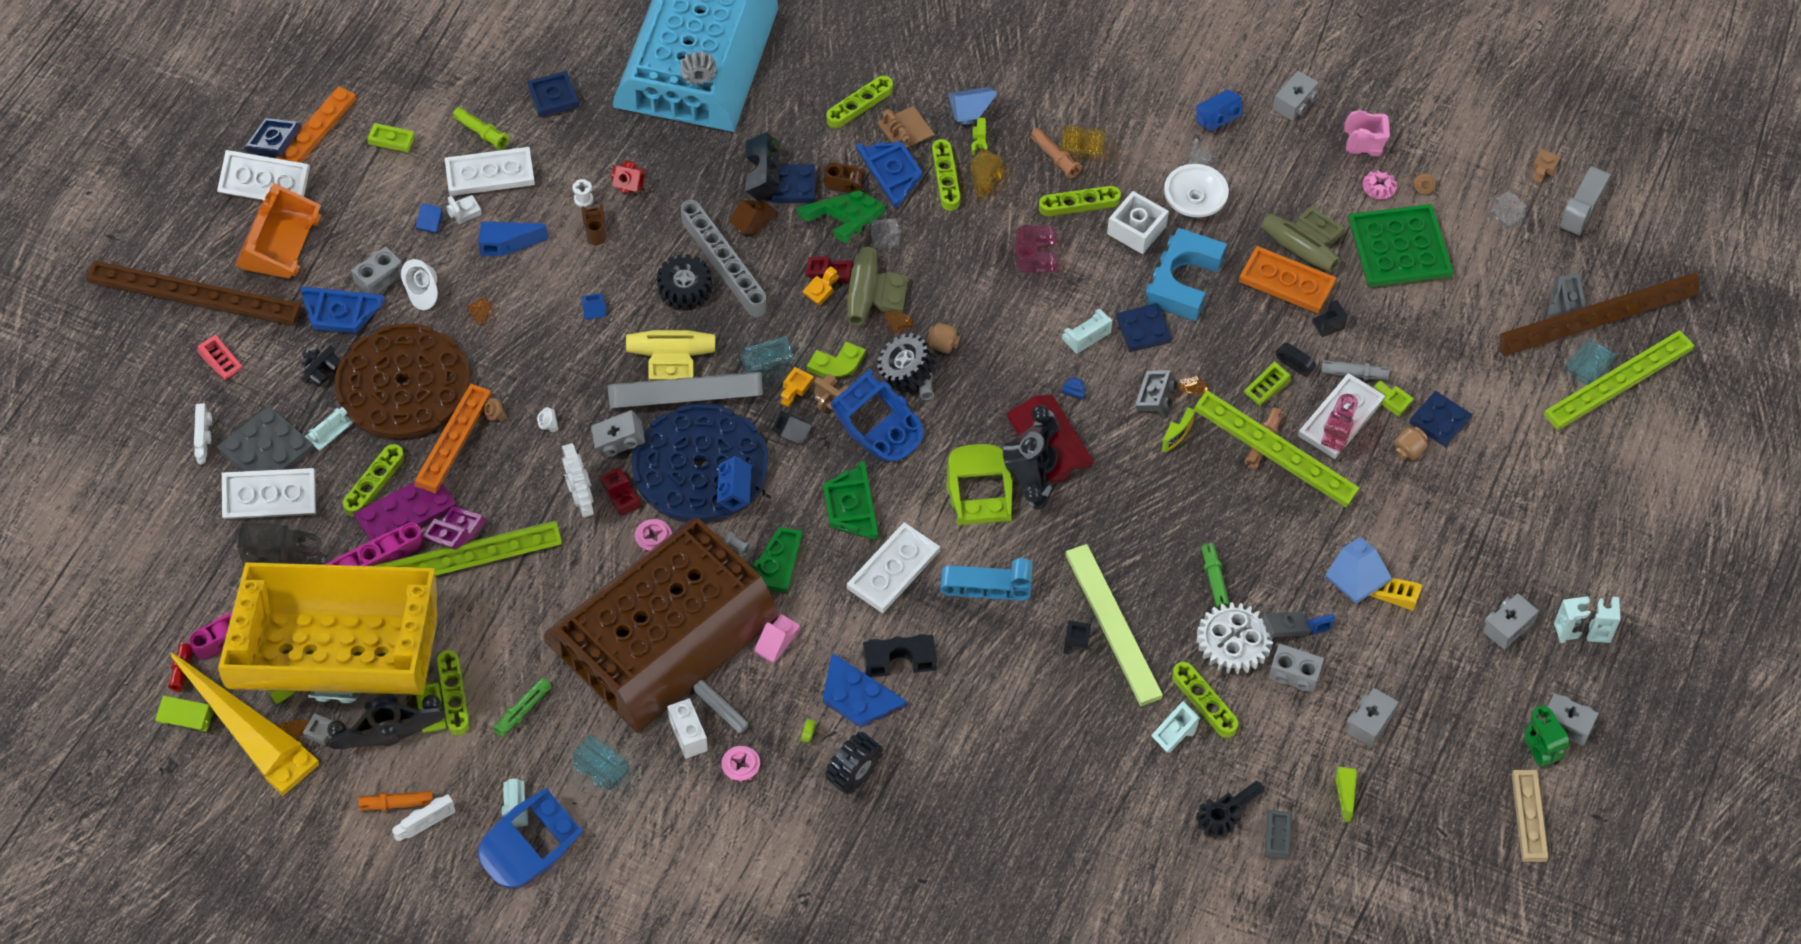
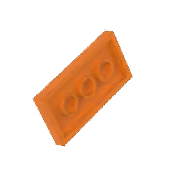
M1256 246L1239 277V282L1319 314L1336 283V277Z

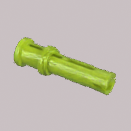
M457 107L454 110L453 119L478 133L484 142H490L494 145L495 149L503 150L509 143V135L498 131L493 124H485L461 107Z

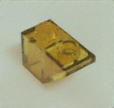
M981 148L972 159L970 167L971 180L976 197L979 200L985 194L990 193L994 182L997 179L1000 180L1005 171L1003 168L1004 159L984 148Z

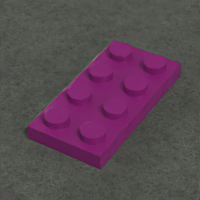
M414 481L353 514L355 520L371 541L407 523H415L421 528L434 519L447 514L451 506L457 507V504L443 483L435 494L416 487Z

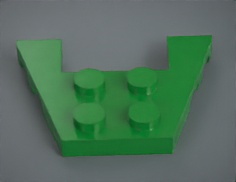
M860 190L796 208L797 216L808 222L826 213L843 222V225L833 229L835 238L844 243L851 240L852 234L858 235L862 231L863 225L866 223L870 225L886 212L885 204Z

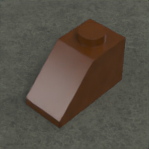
M741 200L729 222L735 226L737 232L743 235L756 234L778 212L764 201Z

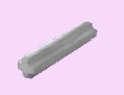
M699 680L694 685V691L738 733H742L748 728V722L704 680Z

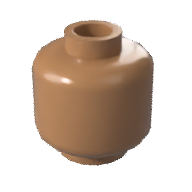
M937 323L935 327L931 326L927 343H929L932 350L949 354L952 348L957 349L960 336L956 335L957 329L955 327Z
M1407 427L1394 441L1397 448L1395 452L1403 460L1406 458L1416 460L1427 449L1428 437L1418 427Z

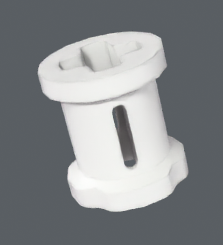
M585 179L577 180L573 184L574 202L579 207H588L593 202V195L590 193L592 185Z

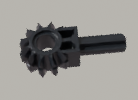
M1255 781L1233 797L1228 792L1223 797H1218L1216 802L1209 798L1206 804L1199 806V812L1196 814V820L1199 821L1198 829H1205V836L1213 834L1214 840L1218 837V834L1225 839L1228 832L1232 833L1234 831V825L1241 818L1244 807L1265 792L1263 784ZM1217 816L1221 818V820L1218 821L1213 819L1212 817Z

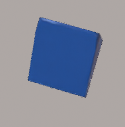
M422 203L416 229L437 233L443 219L442 208Z
M602 293L581 296L585 319L606 316Z
M1324 614L1308 619L1307 623L1311 629L1310 634L1315 635L1332 629L1335 615Z

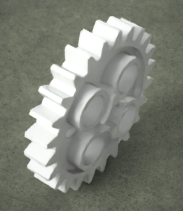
M573 443L562 446L564 454L562 462L566 472L564 476L568 489L572 492L575 505L580 508L582 517L594 515L591 505L594 501L589 487L591 483L587 470L584 469L580 454L576 453Z
M1231 602L1229 608L1221 604L1220 611L1213 607L1212 614L1206 612L1205 618L1200 620L1196 643H1199L1198 650L1204 651L1203 659L1210 657L1209 665L1218 663L1217 670L1222 669L1224 666L1227 673L1231 671V668H1235L1237 674H1239L1240 668H1243L1248 673L1250 666L1257 669L1258 662L1264 664L1265 657H1269L1270 649H1272L1273 637H1270L1262 618L1259 619L1260 611L1253 614L1251 613V606L1244 610L1242 603H1240L1238 608H1235L1233 602ZM1215 633H1219L1223 636H1216ZM1247 640H1253L1255 643H1250ZM1228 651H1234V652H1236V653H1235V654H1231V653H1229Z

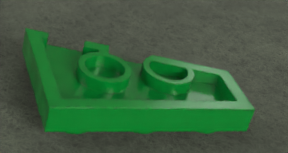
M779 527L765 547L766 550L762 556L753 564V569L762 577L769 591L788 593L802 540V531Z

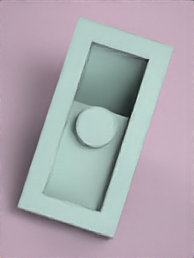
M1182 701L1151 736L1166 752L1171 753L1185 736H1193L1195 734L1200 717L1185 701Z

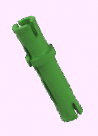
M1209 543L1210 552H1208L1207 544L1201 547V551L1205 560L1204 569L1209 576L1216 608L1220 611L1221 602L1224 603L1226 608L1230 607V602L1221 572L1223 568L1222 563L1218 560L1216 545Z
M540 678L513 707H509L505 711L506 714L492 727L494 732L500 737H504L515 724H520L523 721L522 717L552 689L551 684L546 679ZM536 693V696L527 705H525V703ZM518 710H520V712H519L510 722H508V720H509Z

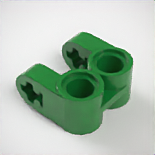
M1546 706L1536 707L1530 717L1531 724L1527 726L1523 738L1537 765L1543 767L1564 759V749L1569 747V738L1550 708ZM1538 715L1547 718L1545 724L1543 719H1538ZM1532 731L1536 734V736H1531Z

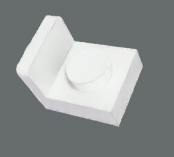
M473 195L456 202L452 196L447 197L449 203L446 206L447 212L451 218H455L458 225L482 215L481 209Z

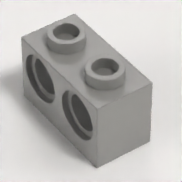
M385 246L364 262L357 264L351 272L354 283L364 293L378 294L401 278L403 264Z
M1279 644L1270 669L1269 679L1279 684L1294 686L1301 691L1314 693L1324 658ZM1280 665H1286L1289 668H1283ZM1303 672H1308L1311 675H1305Z

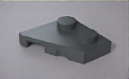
M1580 273L1556 277L1546 319L1586 307Z

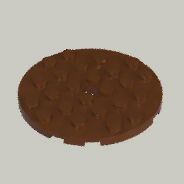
M403 323L376 329V333L368 337L363 336L351 346V350L346 356L341 358L335 375V391L339 405L346 410V417L354 425L367 433L391 439L412 438L436 430L450 420L470 385L468 362L465 354L457 346V343L447 334H441L434 331L432 327L421 324ZM400 378H407L408 381L403 383V385L397 382Z

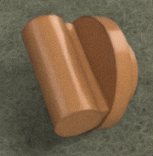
M1422 173L1413 178L1412 184L1418 193L1426 195L1435 189L1436 182L1432 175Z
M490 398L484 406L486 418L492 421L497 419L499 421L506 420L507 416L501 402L496 398Z

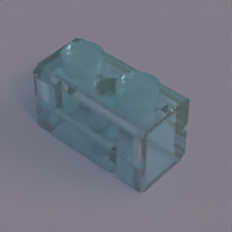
M784 336L746 347L740 353V357L746 373L774 367L777 364L787 363L793 357L788 339Z
M591 734L572 754L573 765L576 770L582 774L585 772L589 774L594 784L600 788L604 786L611 790L629 771L628 762Z

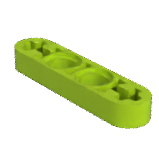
M888 76L877 77L830 108L826 114L828 126L840 128L888 97L893 91L892 79ZM865 94H871L873 98L867 100L864 99L862 96ZM851 104L857 106L855 110H849L846 107Z
M939 139L932 145V157L940 202L944 209L952 211L956 210L960 205L959 186L951 144L947 140ZM940 148H943L944 156H941ZM943 163L948 164L950 168L941 169L939 165ZM945 180H950L953 182V184L951 186H945L942 184V182ZM950 193L953 200L952 202H950L948 199V194Z
M1105 186L1049 194L1040 198L1039 211L1044 216H1057L1113 208L1119 205L1121 192L1117 187ZM1093 197L1096 201L1089 203L1085 201V198ZM1073 200L1075 204L1068 206L1064 204V201Z
M396 444L385 447L343 500V507L348 516L354 517L353 513L369 506L404 461L402 447ZM397 453V455H398L397 457H396V456H393V457L390 459V456H389L390 454H391V455H395V454ZM379 468L387 470L382 476L374 474ZM365 485L373 486L370 492L365 493L361 491ZM356 503H358V506H352L350 508V504L355 505Z
M446 650L440 653L437 658L446 721L449 732L452 735L461 736L469 730V718L458 655L454 651ZM447 659H451L452 671L447 670ZM450 678L458 680L457 685L454 687H448L445 683ZM452 699H460L462 701L456 708L448 705ZM454 715H459L461 722L460 727H456Z
M1187 662L1177 663L1172 674L1175 684L1220 736L1225 738L1234 736L1238 729L1236 716L1192 665ZM1179 671L1182 673L1187 672V678L1184 675L1179 676ZM1193 687H1201L1204 690V694L1200 696L1194 695L1191 689ZM1208 704H1215L1218 706L1219 711L1211 713L1206 709V706ZM1225 722L1227 725L1231 723V729L1229 727L1224 728L1223 723Z

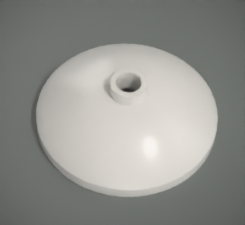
M1188 164L1175 169L1169 174L1165 181L1164 194L1169 205L1177 212L1190 217H1206L1217 213L1223 208L1228 199L1229 189L1225 178L1217 170L1202 164Z

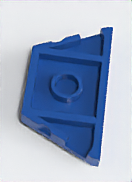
M903 142L875 143V146H863L862 143L856 144V150L894 209L897 208L923 177L921 169Z
M301 286V293L312 329L356 334L385 303L384 295Z
M834 653L832 654L823 694V703L860 728L870 724L875 719L888 716L890 711L897 708L901 710L906 707V700Z

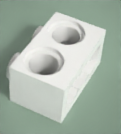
M690 698L667 706L670 724L685 759L708 751L707 737Z

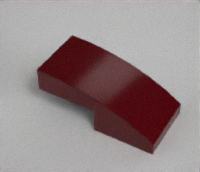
M829 256L808 257L806 277L814 279L818 276L822 279L825 271L831 266L837 271L836 274L840 276L836 281L837 283H850L854 264L852 260L831 261Z
M620 468L599 476L607 495L621 516L641 507L640 500L631 489L629 480Z

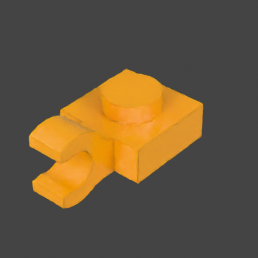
M830 266L825 271L822 279L816 276L802 292L820 307L834 292L831 285L840 276Z
M794 367L783 381V387L786 389L781 393V397H783L781 404L789 407L796 394L803 396L814 382V376Z

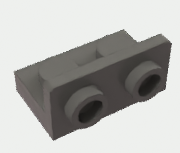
M1171 370L1146 371L1135 403L1137 411H1158L1162 418L1168 417L1169 411L1173 406L1175 393L1179 388L1178 381Z

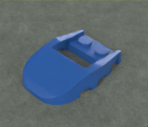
M869 369L837 396L830 405L847 433L867 452L881 461H898L909 455L921 443L923 426L915 412L912 413L906 405L907 401L902 395L899 397L890 389L891 386L885 381L880 383L871 375L873 371ZM878 393L893 412L863 436L852 425L849 417Z
M545 788L516 805L499 818L496 824L481 839L478 846V859L481 866L498 885L508 889H517L550 870L567 852L577 837L582 835L583 829L577 825L549 792V789ZM528 807L560 844L543 860L511 823Z

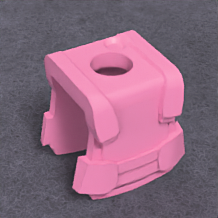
M1362 110L1351 112L1344 126V132L1350 135L1346 143V151H1349V154L1361 155V152L1370 154V156H1381L1386 141L1390 137L1388 116L1386 114H1369Z

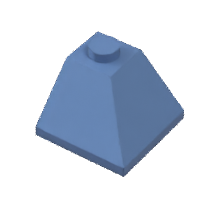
M987 87L948 93L954 120L961 122V125L973 123V120L980 118L997 95L996 90Z
M1362 537L1343 547L1326 573V578L1356 604L1392 581L1376 549Z

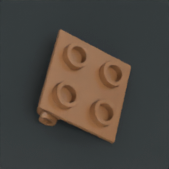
M914 106L896 114L887 109L883 112V120L877 122L891 143L903 142L906 148L935 136Z

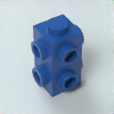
M1227 89L1196 105L1197 124L1212 131L1233 121L1235 118L1243 115L1242 97Z
M736 456L719 464L717 503L733 512L750 504L751 464Z

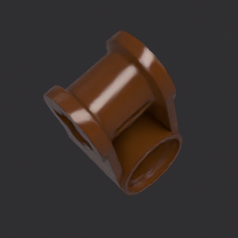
M836 162L828 163L825 166L824 186L827 189L848 193L862 191L861 182L865 177V170L862 167Z
M603 204L591 208L582 206V218L587 241L592 245L604 243L606 232Z

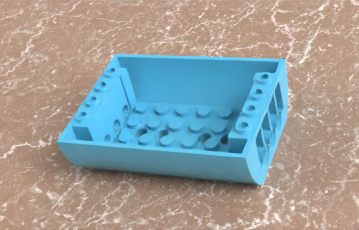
M651 0L615 93L613 108L734 132L778 11L777 0ZM699 10L705 11V13L698 14L696 12H698ZM687 41H692V42H694V43L691 44V45H686V44H684V43H686ZM703 50L705 54L710 53L716 61V74L711 79V82L705 81L703 85L697 83L694 86L692 82L687 83L685 78H682L680 70L681 60L679 58L686 56V53L693 54V51L699 53Z

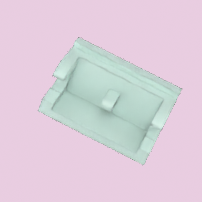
M1097 309L1095 311L1096 314L1091 319L1073 330L1069 328L1064 330L1065 333L1062 334V339L1076 354L1111 333L1112 319L1102 310Z
M1588 596L1562 601L1554 622L1560 643L1581 637L1582 632L1573 633L1572 631L1574 627L1581 625V618H1586L1591 613V611H1585L1586 606L1590 603Z
M1612 597L1611 608L1609 609L1603 606V598H1600L1597 604L1598 613L1589 624L1587 641L1611 643L1620 622L1619 597Z

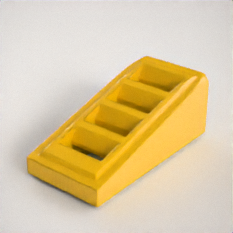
M1392 578V581L1385 585L1383 591L1377 590L1369 596L1414 611L1423 585ZM1389 587L1394 588L1392 593L1388 592ZM1398 590L1403 591L1402 595L1397 594Z

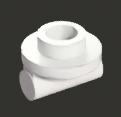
M548 407L544 408L537 417L539 427L543 430H550V432L558 431L555 410Z

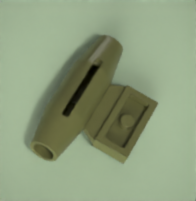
M1312 206L1298 217L1296 224L1273 214H1269L1264 219L1262 229L1279 245L1294 255L1330 273L1338 267L1340 258L1327 245L1333 244L1344 234L1345 228Z
M861 248L852 269L847 295V321L854 326H861L865 323L872 304L879 308L880 311L900 316L903 311L908 276L888 271L887 273L878 274L877 251L874 248Z

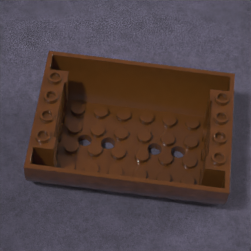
M691 518L550 627L544 634V641L638 733L668 709L667 706L674 704L692 690L699 680L707 678L758 637L767 622L773 624L777 620L778 613L774 600L762 577L699 518ZM691 574H699L701 576L696 581H692L688 577ZM677 587L683 589V592L679 595H674L671 593V590ZM645 616L647 620L643 623H637L635 618ZM620 630L629 631L626 637L616 635Z

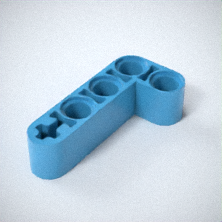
M1018 558L1012 561L1011 569L945 566L941 570L940 591L948 596L1024 601L1031 596L1033 563L1028 559Z

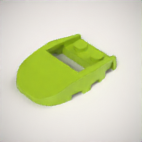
M990 444L965 445L955 448L950 453L947 462L946 488L949 492L952 509L956 510L957 525L1012 521L1013 484L1011 474L1004 464L1003 450ZM1002 474L1005 497L960 501L958 478Z

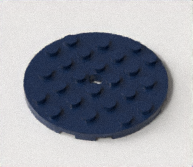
M712 404L686 405L678 407L677 411L667 415L665 413L652 421L650 427L644 432L645 443L638 445L633 451V476L642 497L660 513L684 522L691 518H699L703 523L718 521L730 517L748 506L746 505L733 512L717 503L719 464L736 456L751 464L750 503L760 493L768 473L767 447L755 425L746 417L742 418L735 414L732 409ZM697 460H704L706 464L699 468L695 462Z

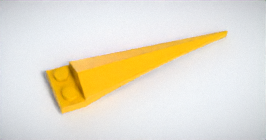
M171 653L174 662L220 718L266 781L282 796L319 766V761L299 741L183 659Z

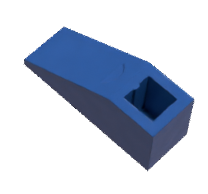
M481 222L478 242L481 256H504L548 240L546 224Z

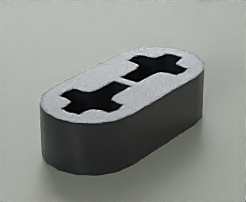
M1283 343L1276 350V356L1282 363L1303 376H1309L1316 368V363L1310 356L1289 343Z

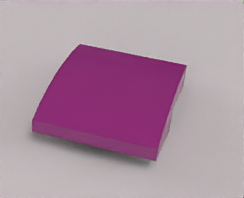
M451 506L442 521L437 519L432 521L422 538L455 550L472 539L487 520L483 515Z

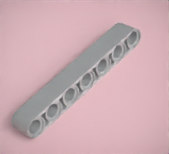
M694 200L683 202L681 205V219L684 227L748 314L752 317L763 316L767 310L766 294L700 204Z
M762 372L607 385L610 408L763 395Z

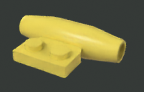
M651 330L626 334V352L651 356L649 360V381L693 377V360L690 356L714 353L715 335L690 330Z

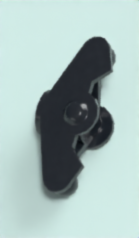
M1043 405L1035 406L1032 410L1031 415L1035 421L1033 426L1013 441L1006 442L1003 448V459L1007 470L1010 473L1016 474L1024 490L1025 499L1035 510L1045 507L1050 499L1054 488L1046 481V474L1055 468L1058 461V454L1054 448L1049 446V440L1060 428L1056 416Z
M375 694L364 702V709L367 711L351 729L346 730V725L340 720L330 722L327 728L329 736L332 737L329 740V746L332 749L379 745L391 746L443 720L446 714L444 709L440 708V699L434 694L424 697L422 700L423 709L420 710L397 703L395 694Z

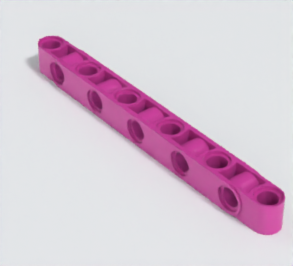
M407 523L324 565L375 566L405 558L423 547L424 541L421 529L415 523ZM232 612L191 634L189 642L196 658L205 660L222 652Z

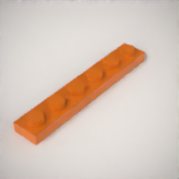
M338 86L301 128L282 157L276 156L275 159L302 163L357 100L356 94Z
M473 384L469 385L416 477V487L436 494L480 417L486 402L490 399V390Z

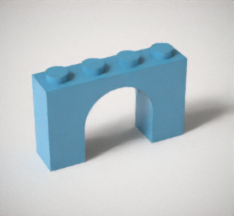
M1178 228L1175 235H1171L1167 244V247H1169L1168 251H1163L1160 259L1162 264L1160 267H1156L1154 271L1153 284L1149 283L1145 292V295L1148 296L1147 305L1158 303L1161 310L1197 321L1204 305L1206 292L1179 283L1174 279L1171 272L1182 265H1196L1218 273L1225 258L1227 244Z

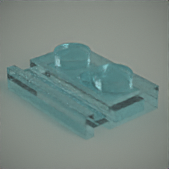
M1591 338L1587 340L1564 368L1566 372L1570 371L1573 373L1572 376L1586 385L1597 380L1617 356L1601 344L1592 342L1593 339Z

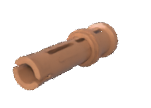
M1036 128L1031 132L1030 138L1054 160V165L1057 168H1061L1068 179L1075 178L1081 172L1082 165L1079 162H1075L1069 152L1062 151L1040 128Z

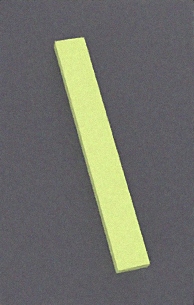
M1085 544L1066 551V557L1140 707L1161 700L1163 694L1088 545Z

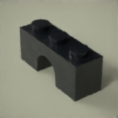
M768 132L746 141V158L757 166L754 171L746 174V192L757 201H762L779 193L780 143Z
M918 634L914 637L905 638L897 636L892 639H871L863 642L865 672L869 677L889 676L890 663L896 658L907 659L912 665L913 673L936 671L937 657L933 635Z

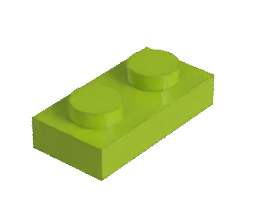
M374 123L367 140L370 145L408 153L415 139V132Z

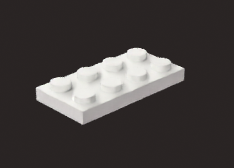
M529 147L445 158L450 196L535 185Z
M226 150L217 192L263 201L274 182L304 197L310 165Z
M1348 373L1299 430L1298 437L1336 459L1379 408L1385 395Z
M314 468L222 473L223 519L316 515V479Z
M904 522L847 583V589L881 613H884L940 552V546Z

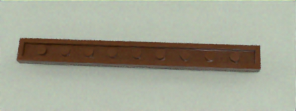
M95 260L86 276L87 282L292 326H295L302 309L301 304Z
M1692 273L1501 333L1499 351L1503 356L1696 296L1699 291V276L1696 273Z

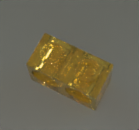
M1064 125L1060 150L1102 156L1106 131Z

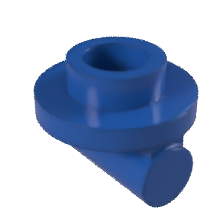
M1071 377L1070 380H1065L1062 393L1084 399L1087 386L1083 384V380Z

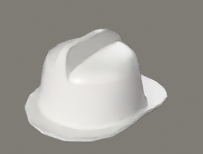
M412 259L407 261L402 267L401 279L410 301L417 309L428 310L435 305L438 296L436 272L431 266L421 260Z

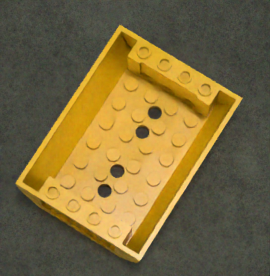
M245 563L218 666L223 684L228 689L423 695L437 626L435 568ZM285 650H291L288 654L282 653ZM308 651H315L313 654H305ZM356 652H363L360 656L353 655ZM379 653H387L382 657L376 656Z

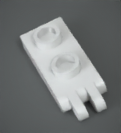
M205 403L196 404L194 454L198 464L206 462L208 444H211V432L208 431V426L212 425V414L207 412Z
M447 794L444 797H438L428 806L410 813L399 825L393 828L395 840L401 841L405 838H411L455 813L454 804L450 796Z

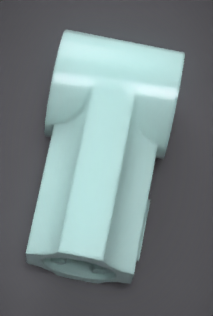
M509 779L507 782H503L504 806H502V816L516 805L525 801L524 781ZM528 809L511 822L514 827L528 826Z

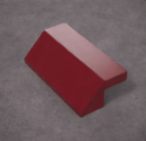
M1052 394L1034 396L1006 414L1018 436L1033 426L1035 421L1031 413L1035 406L1043 405L1056 416L1060 429L1049 440V446L1057 452L1058 461L1055 468L1046 474V481L1048 483L1063 482L1073 469L1090 468L1094 463Z

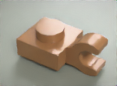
M1541 149L1533 163L1532 168L1536 170L1533 181L1541 184L1545 174L1552 176L1561 156Z

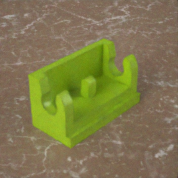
M163 696L155 721L207 732L214 711L208 704Z

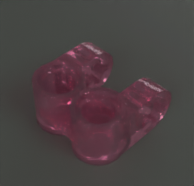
M1023 225L1016 230L1015 266L1019 271L1024 273L1052 272L1057 269L1058 258L1055 253L1037 251V246H1052L1057 242V231L1054 227Z
M1347 393L1338 398L1326 422L1321 441L1322 445L1340 452L1344 451L1352 431L1353 418L1358 406V400L1354 395ZM1346 403H1349V404H1350V405L1348 406V409H1345V408H1344V405H1345Z

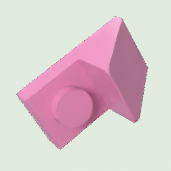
M782 614L773 625L767 622L754 652L774 664L798 634L800 625Z

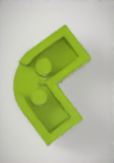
M845 342L837 357L816 350L807 365V371L822 378L828 374L835 378L847 375L852 376L865 357L866 349Z

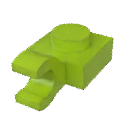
M977 118V126H973V139L977 140L971 145L972 155H975L976 149H982L983 155L987 154L986 118Z
M1379 381L1374 386L1375 390L1385 395L1381 405L1398 417L1413 402L1414 398L1397 386L1390 389L1382 381Z

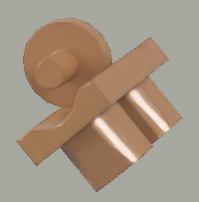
M828 374L823 379L817 377L814 380L816 385L814 394L816 395L815 400L819 402L818 409L825 411L829 408L833 411L830 405L831 402L849 386L846 385L839 391L836 389L838 381L832 375Z

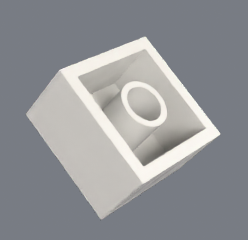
M1132 191L1109 218L1107 234L1144 254L1167 227L1169 211Z

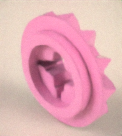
M1379 170L1374 173L1370 171L1364 177L1363 189L1369 196L1375 199H1387L1396 192L1397 182L1394 180V175H1388L1387 171L1385 173ZM1377 181L1379 183L1384 182V186H1382L1381 184L1376 185Z
M650 519L642 522L637 527L635 540L643 551H650L672 534L664 521ZM649 531L655 536L657 535V541L650 538Z
M736 746L724 754L722 769L724 775H727L731 781L734 779L742 783L743 780H751L755 774H758L760 758L753 749L746 746ZM745 759L746 768L741 767L737 770L736 762L741 763Z

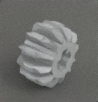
M703 50L699 53L693 51V54L686 53L685 58L681 59L680 70L682 78H685L687 83L692 82L694 86L697 83L703 85L705 81L711 82V79L716 74V61L710 53L705 54Z

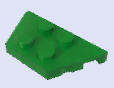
M861 461L858 463V467L849 472L846 470L839 474L837 478L823 484L829 527L877 540L878 531L865 461Z

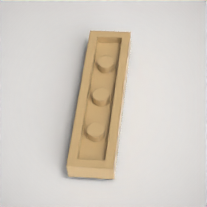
M1513 770L1512 783L1522 862H1547L1548 851L1537 770Z

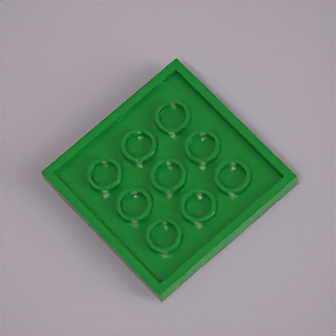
M1432 204L1348 215L1349 226L1367 287L1450 278L1453 276V269Z

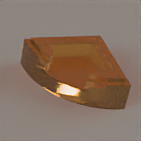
M486 296L467 306V311L478 325H481L486 320L489 312V303Z
M889 311L884 313V318L893 333L913 326V320L902 312Z
M1199 375L1179 380L1178 387L1187 393L1204 394L1206 390H1209V387Z
M302 719L289 722L284 721L277 727L298 741L309 722Z

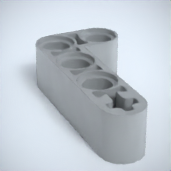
M1593 166L1589 168L1574 198L1571 197L1566 206L1560 228L1578 236L1581 235L1609 182L1610 173Z

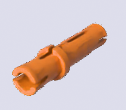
M433 791L397 794L381 792L380 795L359 796V811L381 809L383 812L393 808L428 806L433 801Z

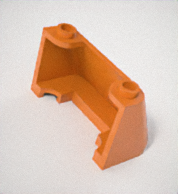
M273 182L259 207L235 267L290 279L291 276L295 277L300 268V265L297 264V258L311 226H316L320 220L321 214L318 212L321 205Z

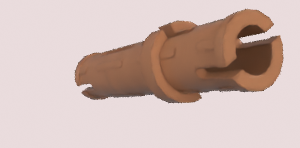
M1272 408L1266 421L1261 425L1277 434V428L1284 417V413H1280L1281 410L1278 408ZM1251 448L1245 459V464L1249 463L1248 467L1253 469L1258 468L1263 454Z

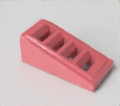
M217 335L198 345L197 352L224 380L243 369V366ZM214 348L217 349V350H216L215 352H213L212 354L209 353V352H210L211 350H213ZM220 353L223 355L216 360L214 359ZM225 359L228 360V362L224 363L223 365H219V363L224 361ZM231 364L234 366V368H232L228 372L224 371V369L230 366Z

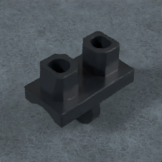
M329 345L318 357L317 355L320 353L318 348H315L313 351L305 349L302 352L304 360L301 362V365L303 367H306L308 364L310 365L303 371L304 376L301 380L305 383L311 381L319 387L327 379V375L320 369L325 366L333 373L340 363V360L334 354L335 348Z

